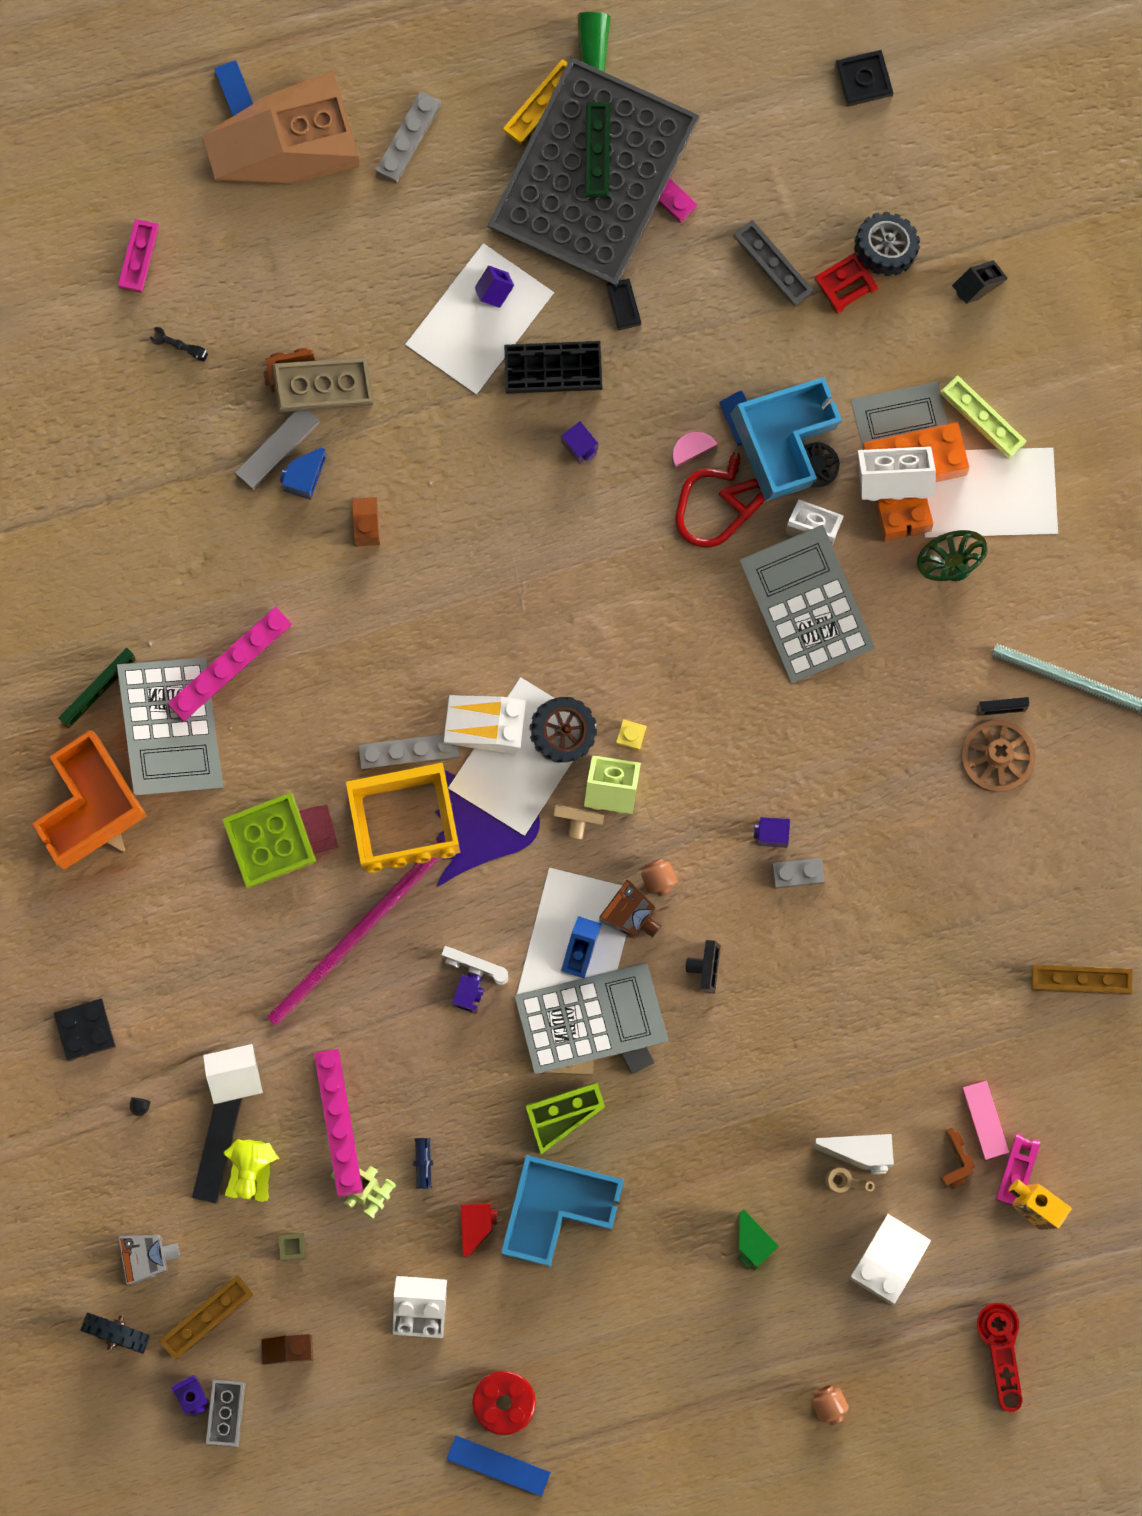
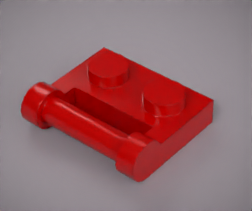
M856 253L851 254L818 274L814 279L836 314L842 312L845 306L865 294L878 290L876 282L863 266V263L858 260ZM862 278L865 284L838 299L836 293Z

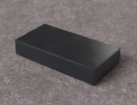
M630 279L619 281L617 287L610 283L606 284L618 331L640 326L641 319Z
M1029 697L980 701L977 706L978 715L1026 712L1029 707Z

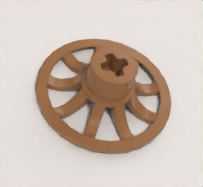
M991 720L978 725L967 736L962 749V763L967 775L976 785L992 792H1006L1016 789L1029 778L1035 764V749L1029 735L1018 725L1005 720ZM1002 726L1000 738L995 740L987 727ZM1008 727L1021 735L1011 743L1006 740ZM982 731L989 744L988 746L980 745L973 742L972 739ZM1025 741L1029 749V755L1015 753L1013 749ZM969 747L985 753L984 756L978 759L968 761ZM1013 759L1029 761L1024 774L1013 764ZM987 762L989 765L979 779L971 767ZM1006 767L1018 778L1017 781L1008 785L1005 783L1004 770ZM994 768L998 769L999 786L985 783Z

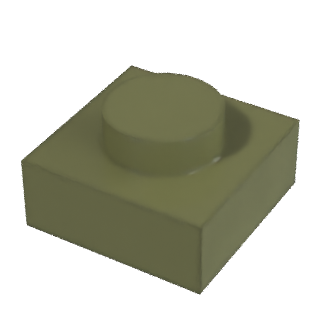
M304 1233L278 1235L280 1261L306 1259Z

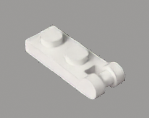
M448 946L444 947L442 959L446 960L445 964L454 968H459L461 965L469 968V973L480 977L485 974L494 978L495 983L498 985H505L507 983L508 972L505 968Z

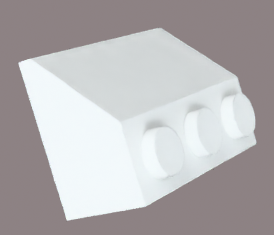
M931 447L858 450L862 500L877 501L888 498L901 500L908 497L924 499L929 496H936V469Z

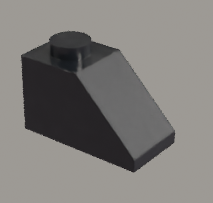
M992 260L970 267L952 286L956 290L957 296L968 304L979 300L1004 283L1008 278L997 263Z

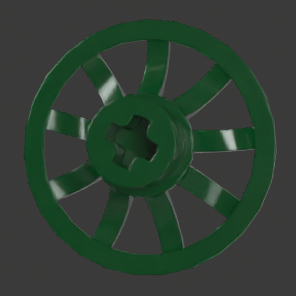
M957 530L936 537L924 546L917 557V568L922 576L930 580L961 581L967 578L970 572L983 562L987 555L988 545L985 538L975 531ZM963 536L958 551H956L953 537ZM970 538L978 540L974 543H971L966 549L967 542ZM947 539L950 553L948 554L937 544ZM982 547L981 555L971 553L975 548ZM930 549H932L935 552H937L941 556V558L932 555L926 556V554ZM969 560H977L972 566H969ZM925 562H934V563H936V564H931V565H930L929 567H927L926 569H924V566H923V563H925ZM934 570H942L940 576L930 574Z

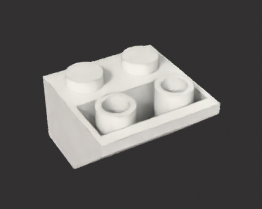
M396 1277L393 1335L443 1338L447 1280Z

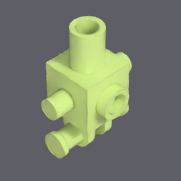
M369 1166L366 1172L360 1169L363 1193L349 1195L344 1202L349 1208H353L356 1202L365 1208L370 1203L367 1209L363 1211L370 1219H374L378 1209H383L384 1204L382 1202L390 1199L389 1194L396 1187L394 1182L386 1179L380 1189L378 1180L374 1178L378 1171L372 1166ZM334 1170L331 1174V1178L335 1179Z

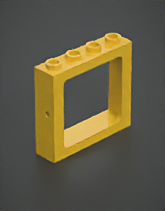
M443 763L346 782L363 872L376 873L386 867L401 868L406 866L407 863H426L432 858H451L460 853ZM430 783L434 784L445 842L373 856L363 798Z

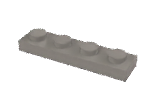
M422 91L419 92L377 166L376 174L396 184L398 183L442 103L440 100Z
M444 734L359 745L361 769L365 771L459 759L458 746L443 744Z

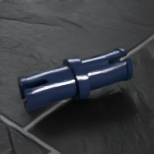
M414 1138L416 1161H413V1166H416V1189L432 1188L431 1166H433V1160H431L430 1153L431 1138Z

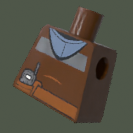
M628 879L599 916L600 922L634 939L641 930L653 938L661 928L660 924L651 919L655 912V906Z

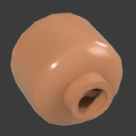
M663 858L645 864V869L641 875L649 893H657L659 897L671 893V887L677 883L672 864L664 861Z
M827 1385L814 1392L815 1396L812 1398V1406L821 1422H830L831 1425H834L845 1419L843 1415L847 1413L849 1406L840 1388Z

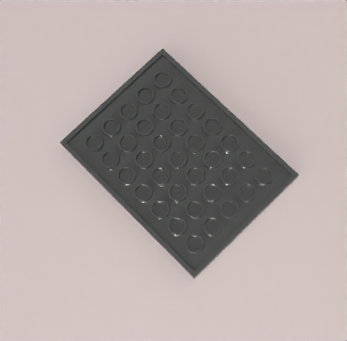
M571 57L487 225L488 228L617 287L700 116ZM586 102H610L609 198H585Z

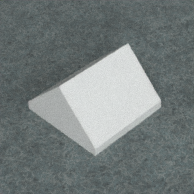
M798 499L788 521L785 534L794 537L824 525L833 546L844 516Z
M253 1044L203 1055L206 1078L214 1104L263 1093Z

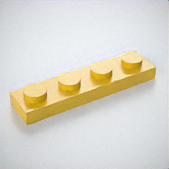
M562 59L503 128V132L522 146L534 132L568 64L565 60Z

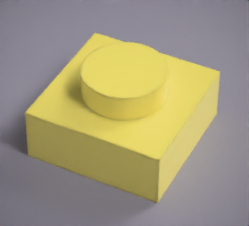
M623 719L616 744L640 751L647 726Z

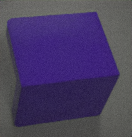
M488 265L477 282L475 291L481 302L500 308L513 289L514 284L508 272Z

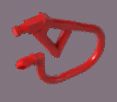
M735 452L730 456L729 466L726 469L728 472L716 469H702L690 475L684 482L677 506L675 523L679 534L688 543L704 548L715 547L724 543L765 501L762 491L747 506L733 496L754 488L760 489L756 478L725 487L718 495L739 513L738 517L722 534L713 539L697 538L686 529L684 514L692 485L697 480L705 477L733 481L736 473L739 471L738 466L741 458L738 452L737 458H733Z

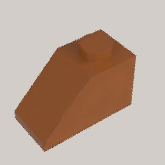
M377 497L353 499V528L356 547L380 545Z

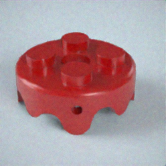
M497 1371L487 1375L477 1385L472 1400L473 1412L477 1421L487 1431L503 1436L515 1434L523 1430L532 1420L536 1408L535 1393L529 1382L521 1375L512 1371ZM502 1395H506L511 1399V1407L507 1410H500L497 1407V1399Z

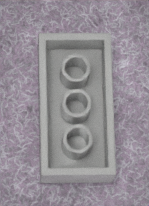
M212 1380L206 1444L239 1447L245 1382Z

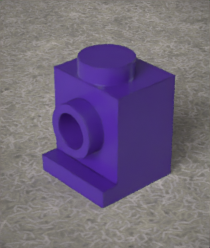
M468 973V976L461 975L452 1002L454 1007L477 1014L478 1006L475 1005V1002L480 1003L484 989L480 988L482 977L472 973Z
M195 1375L171 1387L185 1415L192 1414L195 1417L207 1410L205 1406L210 1402ZM190 1392L195 1394L193 1402H188L186 1399L187 1394Z

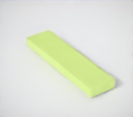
M958 375L941 390L940 394L1008 460L1025 445L1026 440Z

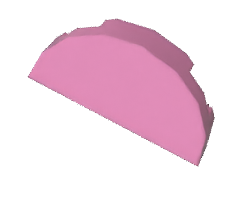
M703 432L685 434L674 446L673 462L675 468L718 447V443L713 437Z

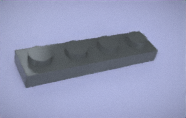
M753 220L734 234L737 242L794 307L813 294L814 290Z

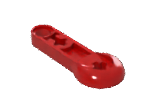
M992 1303L980 1311L977 1318V1329L979 1335L990 1349L999 1405L1007 1412H1015L1021 1408L1023 1400L1014 1344L1019 1331V1319L1017 1313L1010 1306L1004 1303ZM995 1317H999L1000 1321L1005 1322V1326L1001 1327L1002 1331L997 1332V1328L991 1326V1322H995ZM1007 1367L1008 1371L1013 1372V1376L1009 1377L1010 1386L1015 1384V1390L1006 1389L1001 1391V1386H1006L1005 1379L1000 1378V1373L1004 1372L1003 1368ZM1008 1393H1013L1017 1396V1404L1013 1408H1008L1004 1405L1003 1399Z

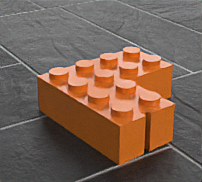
M958 422L863 443L862 450L931 447L936 469V482L967 476L970 468ZM908 497L901 500L888 498L874 501L884 542L906 537L907 526H910V536L932 531L933 520L927 498Z
M90 730L50 756L73 797L32 823V825L46 844L45 846L55 863L65 870L147 817L100 738Z

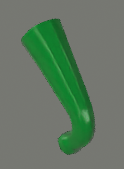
M600 12L577 14L581 62L605 72L611 17Z

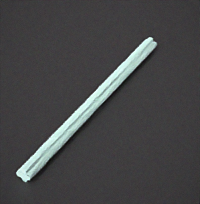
M997 643L994 648L992 657L995 655V658L998 656V659L1000 657L1001 660L1004 658V661L1007 659L1006 662L1018 664V667L1020 665L1021 668L1024 666V669L1027 667L1026 670L1029 669L1032 672L1035 670V673L1038 671V674L1041 672V675L1044 673V676L1047 674V677L1050 675L1049 678L1052 677V680L1055 678V681L1058 679V682L1061 680V683L1063 681L1064 684L1067 682V685L1070 683L1069 686L1073 684L1072 687H1078V690L1081 688V691L1084 689V692L1087 690V693L1090 691V694L1093 692L1092 695L1096 693L1095 696L1104 697V700L1107 697V701L1110 699V702L1113 700L1112 703L1116 701L1115 704L1118 703L1121 706L1124 704V707L1127 705V708L1130 706V710L1133 707V711L1136 709L1135 712L1139 710L1138 713L1142 711V698L1139 699V697H1133V695H1128V693L1116 691V688L1113 690V687L1110 689V686L1107 688V685L1099 684V682L1096 683V681L1093 682V680L1090 681V678L1087 680V677L1084 679V676L1076 675V673L1073 674V672L1070 673V671L1067 672V670L1064 671V668L1061 670V667L1060 669L1058 666L1056 668V665L1053 666V664L1041 662L1038 658L1037 660L1035 657L1033 659L1032 656L1030 658V655L1027 656L1026 654L1024 656V653L1021 655V652L1018 654V651L1010 650V648L1007 649V647L1004 648V645L1001 647V644L998 646Z

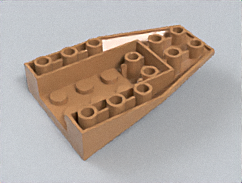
M333 70L265 96L202 135L215 181L291 185L359 167V155Z

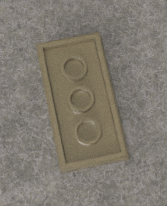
M367 357L277 363L272 365L278 412L361 407L374 404Z

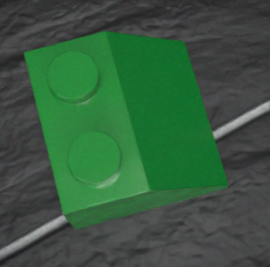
M743 1209L738 1215L737 1253L740 1255L738 1260L747 1270L751 1267L755 1271L779 1246Z

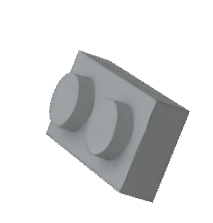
M822 858L776 862L772 864L775 889L825 883Z

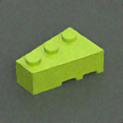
M597 1082L525 1105L540 1154H543L578 1126L605 1108Z

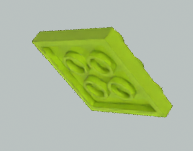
M291 792L222 819L245 886L248 889L317 862Z

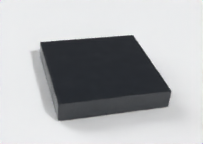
M882 50L836 60L835 64L847 107L893 96L894 92Z

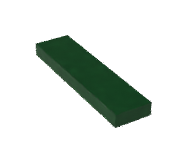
M586 102L585 198H609L610 102Z
M127 647L58 717L65 727L70 728L119 678L117 664H130L135 661L134 654Z

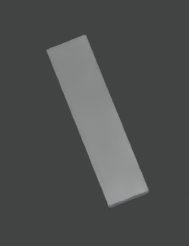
M309 410L295 411L235 472L236 475L254 491L320 423L319 419Z

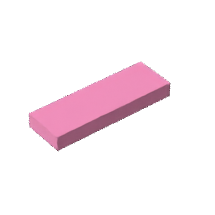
M983 1081L963 1087L962 1090L984 1160L1008 1154V1146L988 1082Z

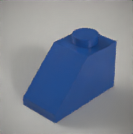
M320 447L291 461L288 469L284 468L280 477L283 490L311 500L327 457L326 450Z
M578 916L571 933L561 968L562 972L585 978L598 939L601 923Z

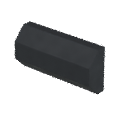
M600 341L504 345L506 394L602 390Z

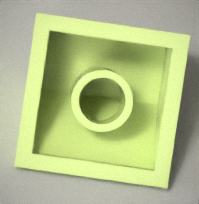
M592 756L584 807L595 810L616 811L620 814H633L641 763Z

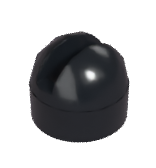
M131 1097L130 1111L136 1116H142L149 1110L151 1101Z

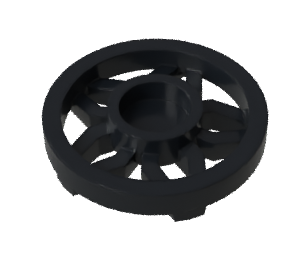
M813 442L805 445V450L811 449V457L808 455L815 475H818L823 480V482H814L810 487H824L830 484L839 472L840 462L837 453L824 443ZM815 448H818L819 455L814 454ZM822 449L827 450L830 454H826L825 456H822V455H823ZM827 458H834L831 462H826ZM835 464V471L833 475H831V472L827 467H831ZM824 471L827 472L829 479L822 474Z

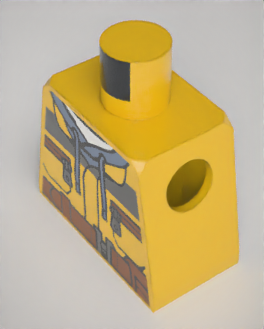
M1017 1179L1009 1188V1192L1017 1197L1013 1202V1207L1039 1230L1059 1229L1072 1210L1069 1205L1040 1184L1025 1185Z

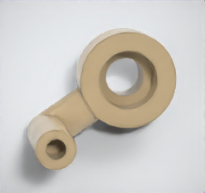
M841 1167L830 1169L825 1177L828 1189L837 1193H843L849 1188L862 1191H873L875 1188L873 1182L852 1178L850 1172ZM836 1175L840 1177L838 1184H835L833 1181Z

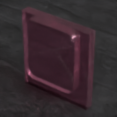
M327 805L299 811L314 854L338 848Z

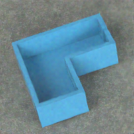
M824 377L737 404L730 413L766 502L807 489L817 479L801 440L833 431L842 421L834 401L830 402L824 410L822 409L832 397Z
M526 1155L501 1255L551 1268L563 1219L612 1231L617 1212V1206H613V1204H619L624 1179Z

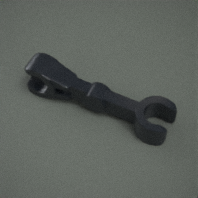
M161 327L154 328L155 332L162 334L158 339L150 336L154 344L161 345L165 342L178 350L187 351L188 354L204 362L208 353L205 348L191 344L187 345L181 340H175L166 336Z

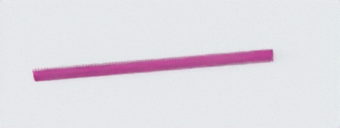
M439 839V841H437L436 843L439 844L443 842ZM432 858L426 863H415L416 866H413V868H410L411 870H408L409 872L404 874L405 877H402L403 879H400L396 886L394 885L391 888L392 890L385 894L386 897L383 896V899H380L381 901L374 905L375 908L372 907V910L365 914L366 917L364 916V919H361L362 921H359L355 928L353 927V930H350L351 932H348L344 939L337 943L338 946L335 945L333 947L334 950L326 954L327 957L325 956V959H322L323 961H320L316 968L314 967V970L307 974L308 977L305 976V979H302L303 981L296 985L297 988L289 992L290 995L287 994L286 999H283L279 1006L277 1005V1008L270 1012L271 1015L268 1014L267 1018L274 1025H279L278 1022L281 1023L280 1020L283 1021L282 1017L285 1019L286 1013L290 1014L289 1011L292 1012L293 1006L296 1007L298 1005L297 1002L300 1003V1000L302 1001L301 997L305 998L304 995L307 996L306 993L309 994L308 990L311 992L312 986L316 987L315 984L318 985L317 982L320 983L319 979L322 981L321 977L324 978L323 975L326 976L325 972L329 974L328 971H331L329 968L333 969L332 966L335 967L334 964L337 965L336 961L339 963V960H342L340 957L344 958L343 955L346 956L345 953L348 954L347 950L350 952L351 946L355 947L354 944L357 945L356 942L359 943L358 939L361 941L360 937L363 938L362 935L365 936L364 932L368 934L367 931H370L368 928L372 929L371 926L374 927L373 924L376 925L375 921L378 923L379 917L383 918L381 915L385 916L384 913L387 914L386 910L389 912L388 908L391 910L390 906L393 907L392 904L396 905L395 902L398 903L396 899L400 901L398 897L402 899L401 895L404 896L403 893L406 894L405 890L408 892V889H411L409 886L413 887L411 884L415 885L414 882L417 883L416 879L419 881L418 877L421 879L420 875L424 876L422 873L426 874L425 871L428 872L427 869L430 870L429 866L432 868L431 864L434 865L433 862L436 863L435 859L439 861L438 858Z

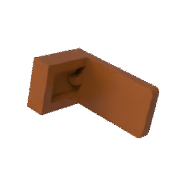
M300 348L296 349L294 353L285 355L284 353H274L269 358H265L267 371H263L265 385H270L272 393L275 392L272 373L273 364L315 361L313 350Z
M949 1128L945 1133L962 1168L942 1176L940 1180L944 1188L951 1186L952 1189H955L966 1183L964 1179L974 1173L972 1169L975 1168L971 1156L969 1154L965 1155L961 1147L964 1145L960 1133L958 1131L954 1132L953 1128Z

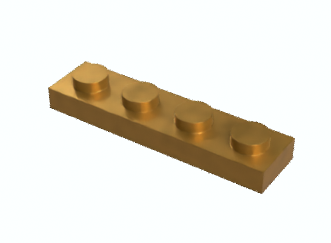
M1032 965L1031 990L1132 994L1133 969Z
M236 1275L161 1338L159 1342L176 1361L254 1295L239 1275Z

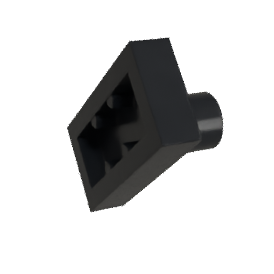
M706 940L703 959L687 958L686 972L702 974L700 989L710 994H715L721 949V945L713 940Z

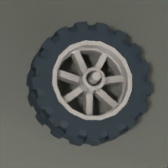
M883 212V214L875 213L871 218L867 217L857 232L854 240V250L858 253L857 258L860 262L864 263L863 266L866 269L874 270L873 273L879 275L882 273L884 276H891V274L899 275L903 270L907 271L918 254L920 237L916 235L917 230L914 226L910 225L911 222L909 220L900 218L901 215L899 214L891 215L890 212ZM880 233L881 238L875 236L874 234ZM871 241H873V242H875V243H877V244H879V245H877V246L874 247L873 244L871 243ZM895 247H903V252L900 253Z

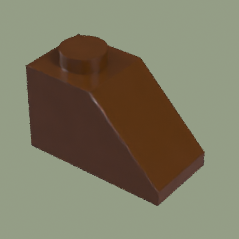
M311 1334L261 1339L263 1365L314 1361Z

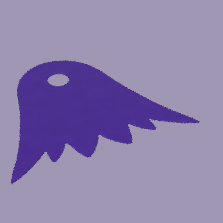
M445 770L447 786L449 787L456 775ZM452 790L449 791L450 801L453 804L451 806L460 853L451 858H442L443 860H453L440 877L437 887L473 867L516 853L529 846L536 838L540 828L539 815L524 836ZM438 809L436 814L441 818L440 810ZM444 831L438 835L437 841L440 839L443 843L445 842Z

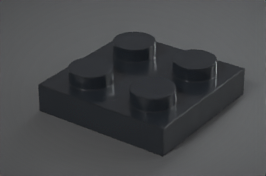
M102 998L54 1012L67 1061L116 1047Z

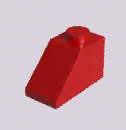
M491 1204L461 1205L464 1258H469L493 1231L492 1225H497V1210H492Z

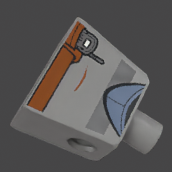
M160 1235L119 1236L126 1284L129 1286L168 1272L166 1261L180 1258L178 1243L164 1246Z

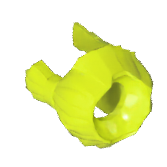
M237 1139L224 1151V1155L233 1163L231 1178L229 1179L225 1196L250 1199L255 1195V1200L268 1201L270 1163L274 1160H279V1157L274 1152L270 1143L250 1139L244 1141Z

